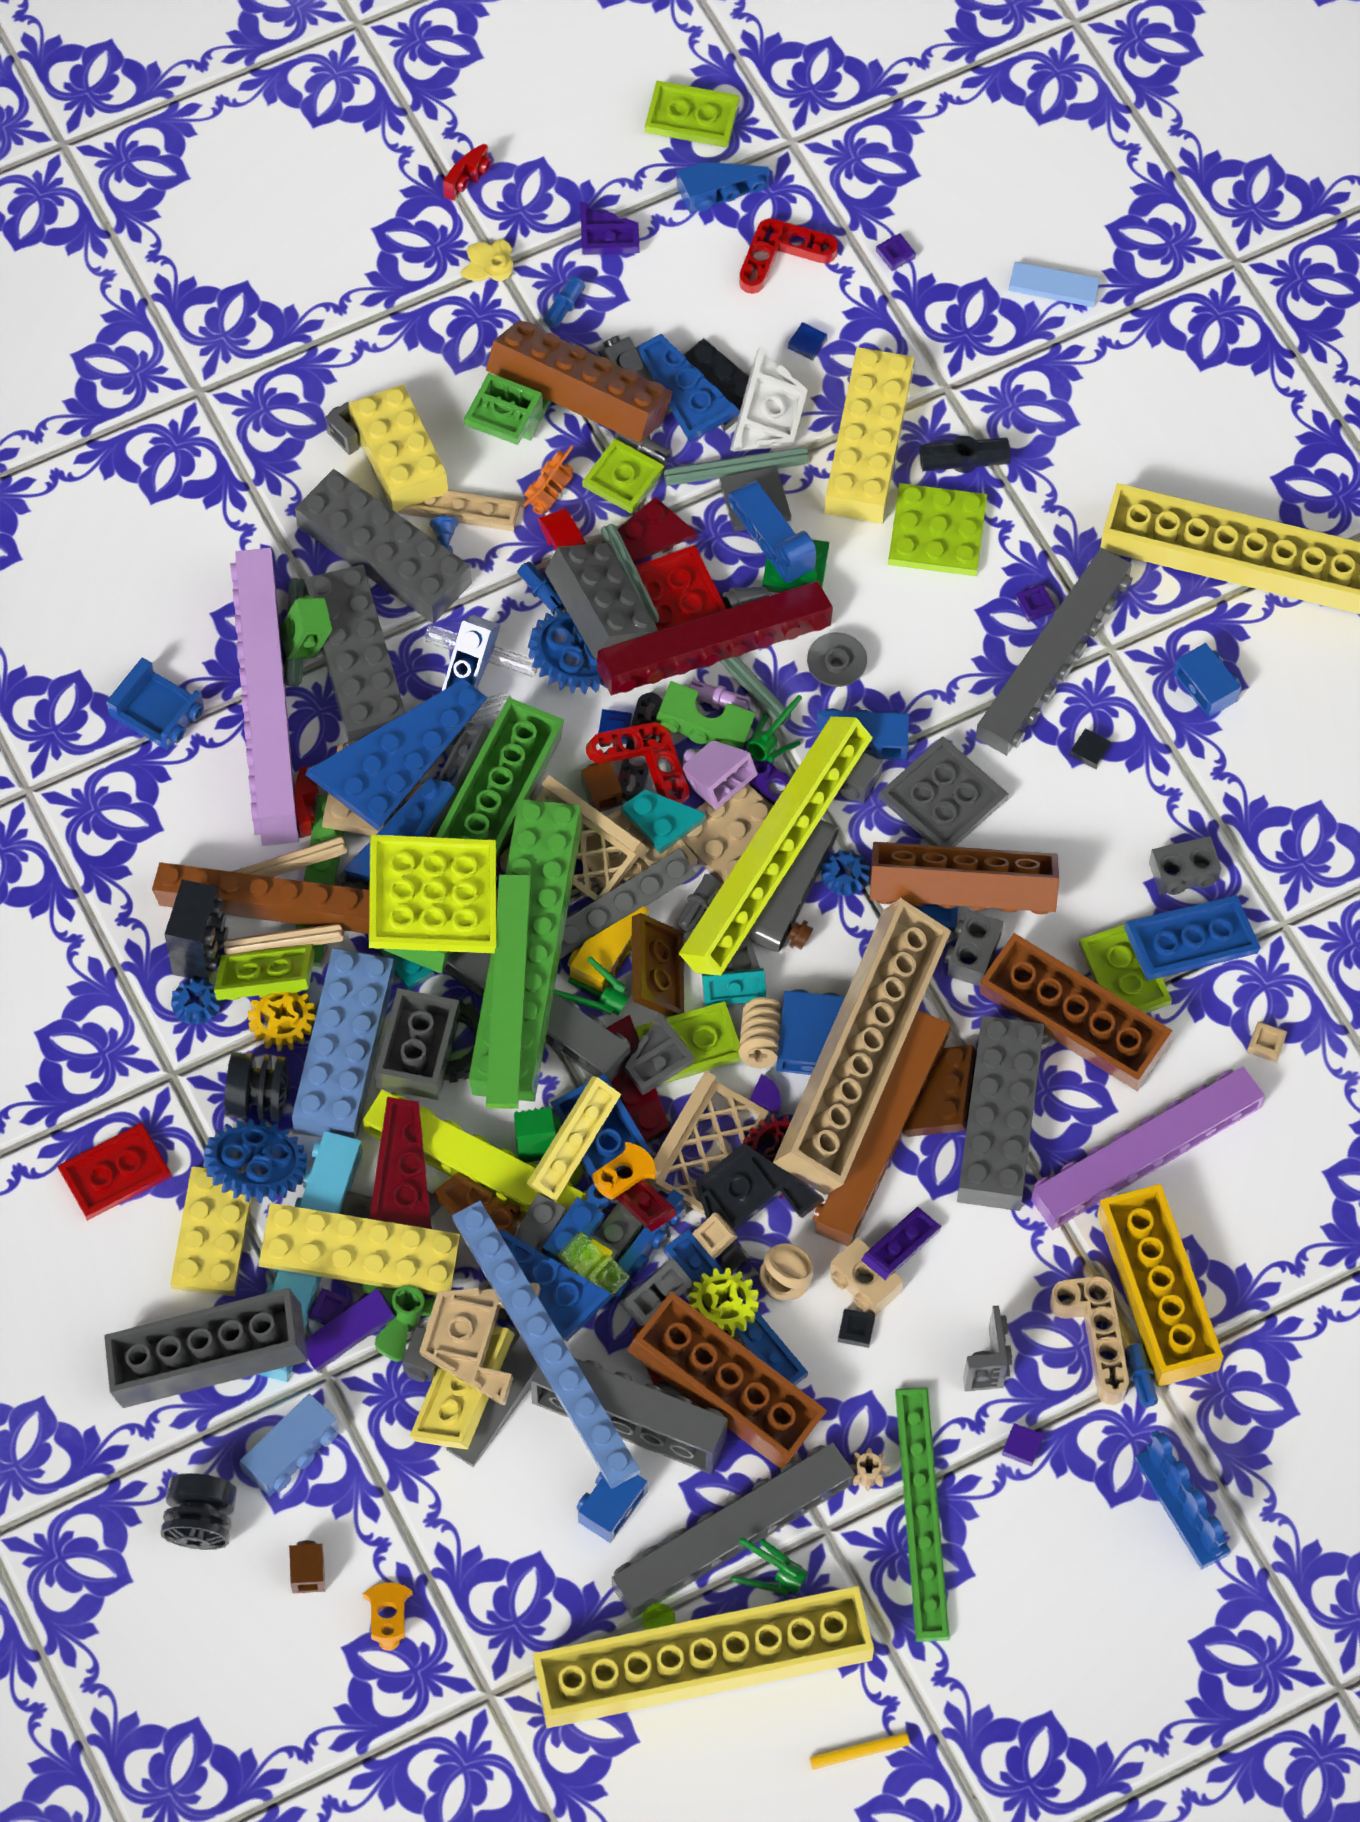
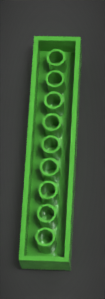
M508 697L436 838L496 840L497 866L500 855L504 852L513 834L519 799H531L561 740L564 719ZM384 949V951L441 974L452 954L450 951Z
M523 799L518 801L505 875H531L519 1100L535 1102L583 820L580 805ZM491 953L469 1075L472 1095L486 1097L495 953Z

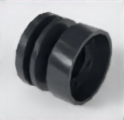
M232 1052L228 1064L225 1087L226 1117L248 1119L252 1105L257 1106L259 1120L264 1121L266 1119L268 1108L270 1107L271 1121L281 1122L290 1091L287 1057L278 1056L275 1068L272 1070L271 1055H265L261 1068H256V1060L253 1053Z
M185 1473L172 1476L169 1479L166 1494V1503L171 1508H168L163 1513L164 1523L161 1525V1537L170 1543L190 1549L217 1550L225 1548L229 1544L230 1534L228 1531L232 1527L231 1519L227 1515L234 1512L237 1495L236 1486L227 1480L206 1474Z

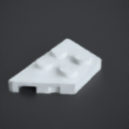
M761 346L756 351L732 439L731 451L791 446L796 437L808 390L798 380L793 379L790 372L782 364L778 366L766 355L768 351Z

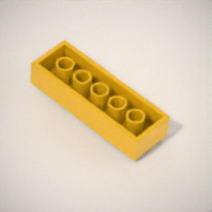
M1162 1184L1101 1199L1097 1216L1139 1335L1145 1347L1151 1369L1154 1370L1157 1386L1161 1387L1219 1371L1223 1354Z

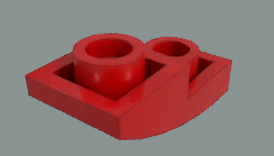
M481 144L475 147L452 167L443 180L444 198L455 201L459 192L465 191L468 181L477 183L482 174H487L491 165L488 145Z
M565 508L537 519L548 546L553 545L555 551L557 547L586 545L580 530Z
M306 766L299 769L294 793L296 820L300 838L312 835L311 823H315L312 809L315 806L314 794L319 793L318 785L305 775L307 772Z

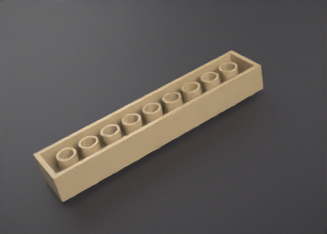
M902 898L882 911L773 1161L774 1164L824 1195L844 1184L951 933V930Z

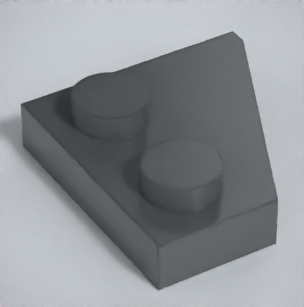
M660 1012L655 1016L654 1023L648 1033L639 1042L637 1051L632 1054L625 1065V1072L641 1094L644 1095L694 1064L695 1057Z

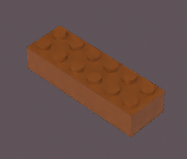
M518 320L493 341L486 371L496 376L542 393L543 398L639 443L664 422L673 391L664 388L659 382L649 381L638 376L633 370L621 368L607 358L591 354L582 346L572 345L562 340L556 334L544 332L536 328L534 324Z
M873 841L870 900H876L881 904H892L902 898L912 906L938 904L942 908L968 906L973 910H985L987 908H998L1004 912L1028 910L1041 915L1056 912L1059 886L1058 854Z
M1013 933L980 981L981 995L1023 1021L1044 1024L1043 1033L1137 1092L1172 1042L1173 1030L1016 933Z
M672 1291L626 1350L700 1408L706 1409L710 1407L720 1411L725 1418H728L727 1428L780 1469L785 1467L827 1411Z

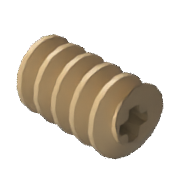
M768 997L754 998L743 1007L738 1054L745 1064L754 1068H768L774 1065L778 1059L776 1054L779 1050L782 1006L775 999Z

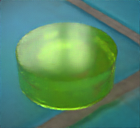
M663 1603L650 1605L644 1611L642 1618L644 1630L672 1625L676 1622L674 1611Z

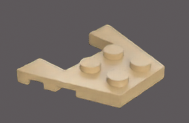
M530 1283L538 1297L541 1289L539 1284ZM479 1288L438 1292L419 1351L421 1356L499 1404L506 1405L513 1382L512 1374L482 1367L499 1310L501 1308L505 1309L493 1289L480 1290Z

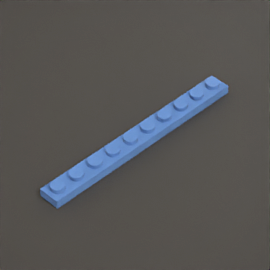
M481 1201L452 1215L454 1224L610 1488L613 1489L640 1474V1469Z

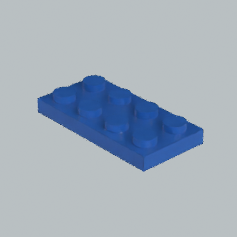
M1237 895L1128 921L1124 926V930L1147 981L1254 955L1261 949Z

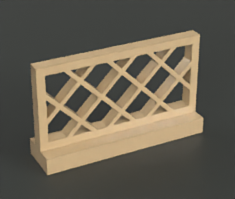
M548 775L541 784L544 788L535 801L545 802L549 798L555 803L580 805L583 820L580 836L582 853L577 854V859L582 858L584 873L574 875L572 884L595 901L617 887L638 857L643 859L649 848ZM584 824L588 826L591 830L585 831ZM600 835L602 849L587 851L586 836ZM607 841L611 843L613 847H608ZM622 851L628 856L620 867L610 868L609 853ZM603 854L605 869L589 872L588 857ZM605 875L606 886L598 896L591 890L590 878ZM585 879V885H583L578 880Z
M706 1070L653 1160L656 1167L655 1180L651 1178L645 1179L652 1187L655 1186L667 1194H670L673 1189L684 1195V1203L704 1215L702 1203L696 1200L693 1189L697 1188L696 1183L691 1184L687 1168L703 1165L706 1174L710 1171L708 1163L723 1160L732 1153H727L723 1141L724 1137L738 1134L742 1145L745 1138L744 1133L749 1132L751 1127L759 1129V1121L761 1119L765 1120L769 1113L766 1109L715 1081L716 1076ZM717 1092L726 1097L730 1108L714 1111L711 1102L714 1093ZM707 1107L709 1113L703 1114L704 1110ZM749 1110L759 1116L754 1125L742 1127L737 1112ZM732 1114L736 1129L721 1132L716 1117ZM711 1119L715 1134L700 1137L696 1126L697 1122ZM691 1133H693L694 1139L688 1140ZM717 1139L721 1155L706 1158L702 1143ZM696 1144L700 1159L685 1163L681 1152L682 1148ZM678 1158L679 1164L673 1166L675 1160ZM681 1170L686 1185L674 1187L665 1182L664 1179L669 1172Z

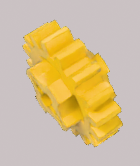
M282 992L264 997L259 996L260 1001L252 1000L251 1007L253 1010L248 1011L247 1014L248 1020L251 1021L248 1023L250 1032H255V1040L259 1042L264 1039V1045L267 1049L272 1044H276L277 1051H281L283 1045L286 1044L290 1050H293V1042L295 1041L303 1045L305 1043L304 1034L312 1035L313 1029L311 1025H314L316 1016L313 1014L315 1013L314 1003H309V995L305 993L299 996V992ZM296 1007H298L303 1014L302 1018L299 1016V1013L296 1012ZM261 1017L268 1023L267 1029L263 1026Z

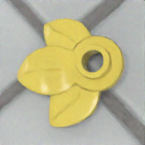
M503 239L496 240L492 245L485 242L471 244L467 248V254L471 263L460 271L461 275L472 281H482L488 277L495 281L506 280L511 276L514 266L510 257L512 252L510 244Z

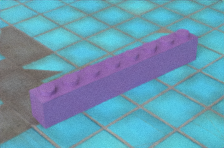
M1244 1066L1236 1071H1233V1069L1227 1070L1218 1077L1217 1082L1210 1086L1204 1084L1193 1091L1191 1097L1184 1101L1179 1099L1172 1102L1162 1114L1157 1117L1155 1115L1148 1116L1133 1131L1125 1130L1119 1133L1109 1145L1105 1147L1099 1145L1092 1149L1085 1159L1078 1163L1076 1160L1069 1162L1061 1169V1173L1052 1178L1046 1176L1040 1179L1034 1185L1031 1201L1053 1231L1099 1204L1101 1199L1111 1197L1261 1109L1265 1095Z

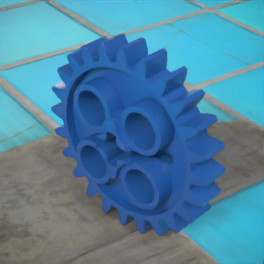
M557 608L554 616L547 612L544 621L538 619L536 627L532 628L527 648L530 649L528 658L534 659L532 668H541L539 677L548 675L550 677L548 684L551 685L554 682H558L560 691L565 686H570L571 694H574L576 688H580L583 694L587 693L588 687H591L594 692H598L600 685L607 688L597 671V660L595 661L568 611L566 610V613L563 614Z
M249 1119L248 1125H243L240 1120H236L235 1128L225 1124L224 1131L217 1129L215 1130V1137H209L208 1145L205 1146L203 1167L207 1168L206 1176L213 1177L212 1184L214 1186L223 1184L222 1193L230 1190L234 1191V1199L242 1194L245 1195L246 1202H249L251 1197H256L259 1203H262L263 1197H268L270 1201L275 1202L276 1194L286 1198L287 1191L296 1192L297 1185H302L307 1169V1154H304L305 1146L297 1145V1136L288 1138L289 1129L281 1132L277 1131V1123L269 1128L266 1127L265 1120L261 1121L260 1125H255L252 1119Z

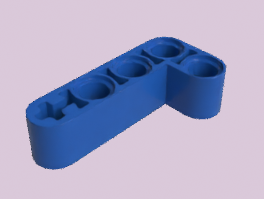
M753 480L728 493L727 497L732 510L786 583H790L815 569L816 548L811 537L804 530L797 534L793 531L757 481Z

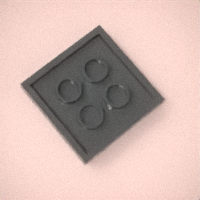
M944 736L937 740L879 792V799L927 842L934 846L950 847L957 846L1006 802L1009 793Z

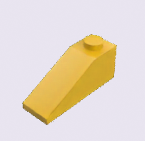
M644 906L586 940L580 950L575 949L568 961L570 977L603 993L607 985H610V982L587 961V958L593 957L615 977L632 950V916L639 913L649 916V909Z

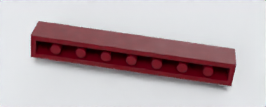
M816 581L600 649L597 654V671L611 696L621 692L626 693L634 688L654 684L675 675H683L690 670L711 666L716 662L731 657H739L756 649H764L778 642L793 640L803 634L821 631L831 626L833 606L819 582Z

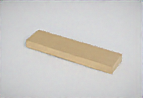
M448 490V492L443 493V496L437 498L434 496L424 500L423 503L406 506L403 510L398 511V513L432 519L446 514L456 518L459 523L514 532L520 501Z

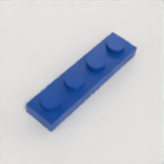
M673 1189L666 1198L675 1208L677 1216L652 1233L645 1227L600 1286V1288L613 1295L607 1302L609 1305H612L617 1297L621 1299L626 1294L631 1285L629 1280L635 1272L640 1274L649 1261L647 1256L653 1248L658 1250L667 1237L665 1232L671 1224L677 1225L682 1219L685 1209L684 1195Z

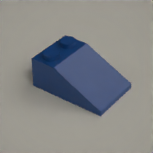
M606 1074L598 1077L613 1088ZM588 1083L550 1102L549 1107L552 1108L553 1117L559 1116L560 1126L563 1125ZM620 1098L580 1161L591 1178L594 1172L624 1152L625 1142L636 1144L652 1155L651 1150ZM619 1166L615 1171L618 1173L628 1168V1166Z

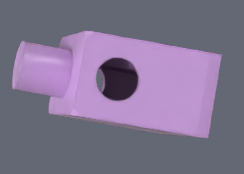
M717 741L709 742L699 752L695 749H689L683 756V770L690 787L716 810L758 775L749 752Z

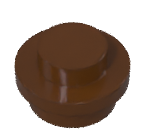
M803 920L801 924L795 922L786 938L791 940L789 947L792 949L795 946L801 950L810 937L813 928L807 925L808 921Z

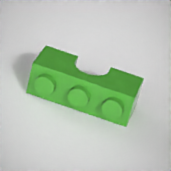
M670 681L655 722L661 723L660 725L666 727L669 733H679L689 737L691 741L698 744H708L711 741H717L742 750L756 713L727 702L723 713L719 717H704L698 712L695 705L699 691Z

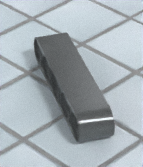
M820 819L757 918L750 935L751 942L777 953L781 951L787 939L786 937L821 871L822 863L827 859L839 832L838 826Z

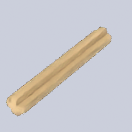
M337 837L231 872L275 877L346 854L347 845L343 837Z
M337 923L228 939L224 942L225 954H234L313 944L314 946L335 943L344 940L345 932L342 925Z

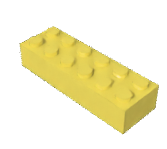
M856 347L825 496L824 514L883 524L913 376V356Z

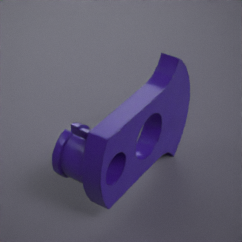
M766 760L762 762L755 761L754 766L758 775L748 784L774 805L781 794L771 793L768 788L769 785L773 782H780L786 787L790 778Z

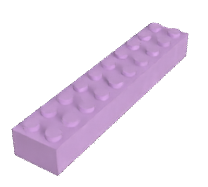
M271 548L235 551L236 563H230L236 614L235 625L238 638L237 649L240 661L239 673L242 686L241 696L245 719L244 731L247 743L246 755L249 767L248 779L252 801L251 814L254 834L261 835L262 846L298 843Z

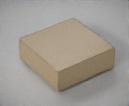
M1258 1021L1247 1052L1277 1062L1287 1031Z
M714 1212L692 1233L713 1258H716L738 1237L717 1212Z

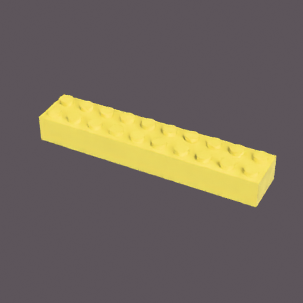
M1120 483L1116 484L1100 548L1112 554L1360 614V542Z
M859 1586L532 1654L544 1719L548 1729L872 1661L874 1647Z

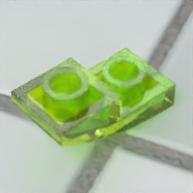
M577 1232L557 1254L574 1273L605 1289L613 1296L630 1278L609 1254L604 1255L583 1232Z

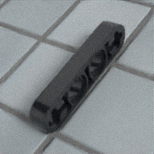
M645 693L639 697L631 727L655 722L663 701L658 694ZM649 704H654L650 720L645 719L646 708ZM652 734V736L647 740L656 739L657 741L658 737H654ZM628 737L626 749L633 750L635 744ZM629 759L622 761L618 782L622 789V800L628 802L645 790L650 772L647 762L641 766H634L629 762ZM631 775L636 776L635 787L632 791H627Z

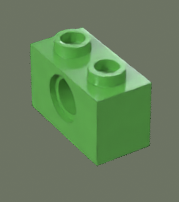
M304 596L296 599L279 627L287 660L315 658L332 632L325 598Z

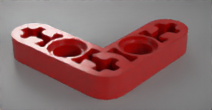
M764 219L756 229L739 274L740 288L750 294L760 292L765 286L778 251L826 264L831 263L837 257L838 242L833 236L777 219ZM770 230L775 231L771 234L769 243L765 242L766 233ZM800 236L805 240V243L796 246L789 240L792 237ZM810 241L814 242L812 249H810ZM824 246L829 247V249H827L826 252L820 251L824 248ZM763 251L769 257L766 260L759 261L753 255L756 252ZM753 269L757 270V279L749 282L748 279L751 278Z
M653 722L601 732L594 735L587 743L585 748L586 754L591 761L597 764L645 756L657 794L681 804L688 799L689 788L668 729L660 725L661 723ZM651 734H653L654 737L660 738L658 742L656 741V739L646 740L645 743H643V739L648 738ZM623 736L633 740L635 744L633 750L626 749L622 745L621 738ZM599 743L600 747H607L612 743L613 747L608 748L603 753L601 749L597 750L596 745ZM659 759L669 762L671 766L670 772H664L658 767ZM671 789L675 793L678 792L679 796L677 798L675 795L669 794Z

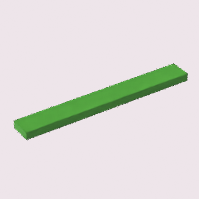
M499 875L496 949L494 954L486 1108L519 1109L531 875Z
M928 1387L895 1389L916 1642L948 1641L949 1626Z

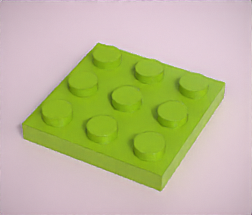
M899 483L888 565L977 576L987 494Z

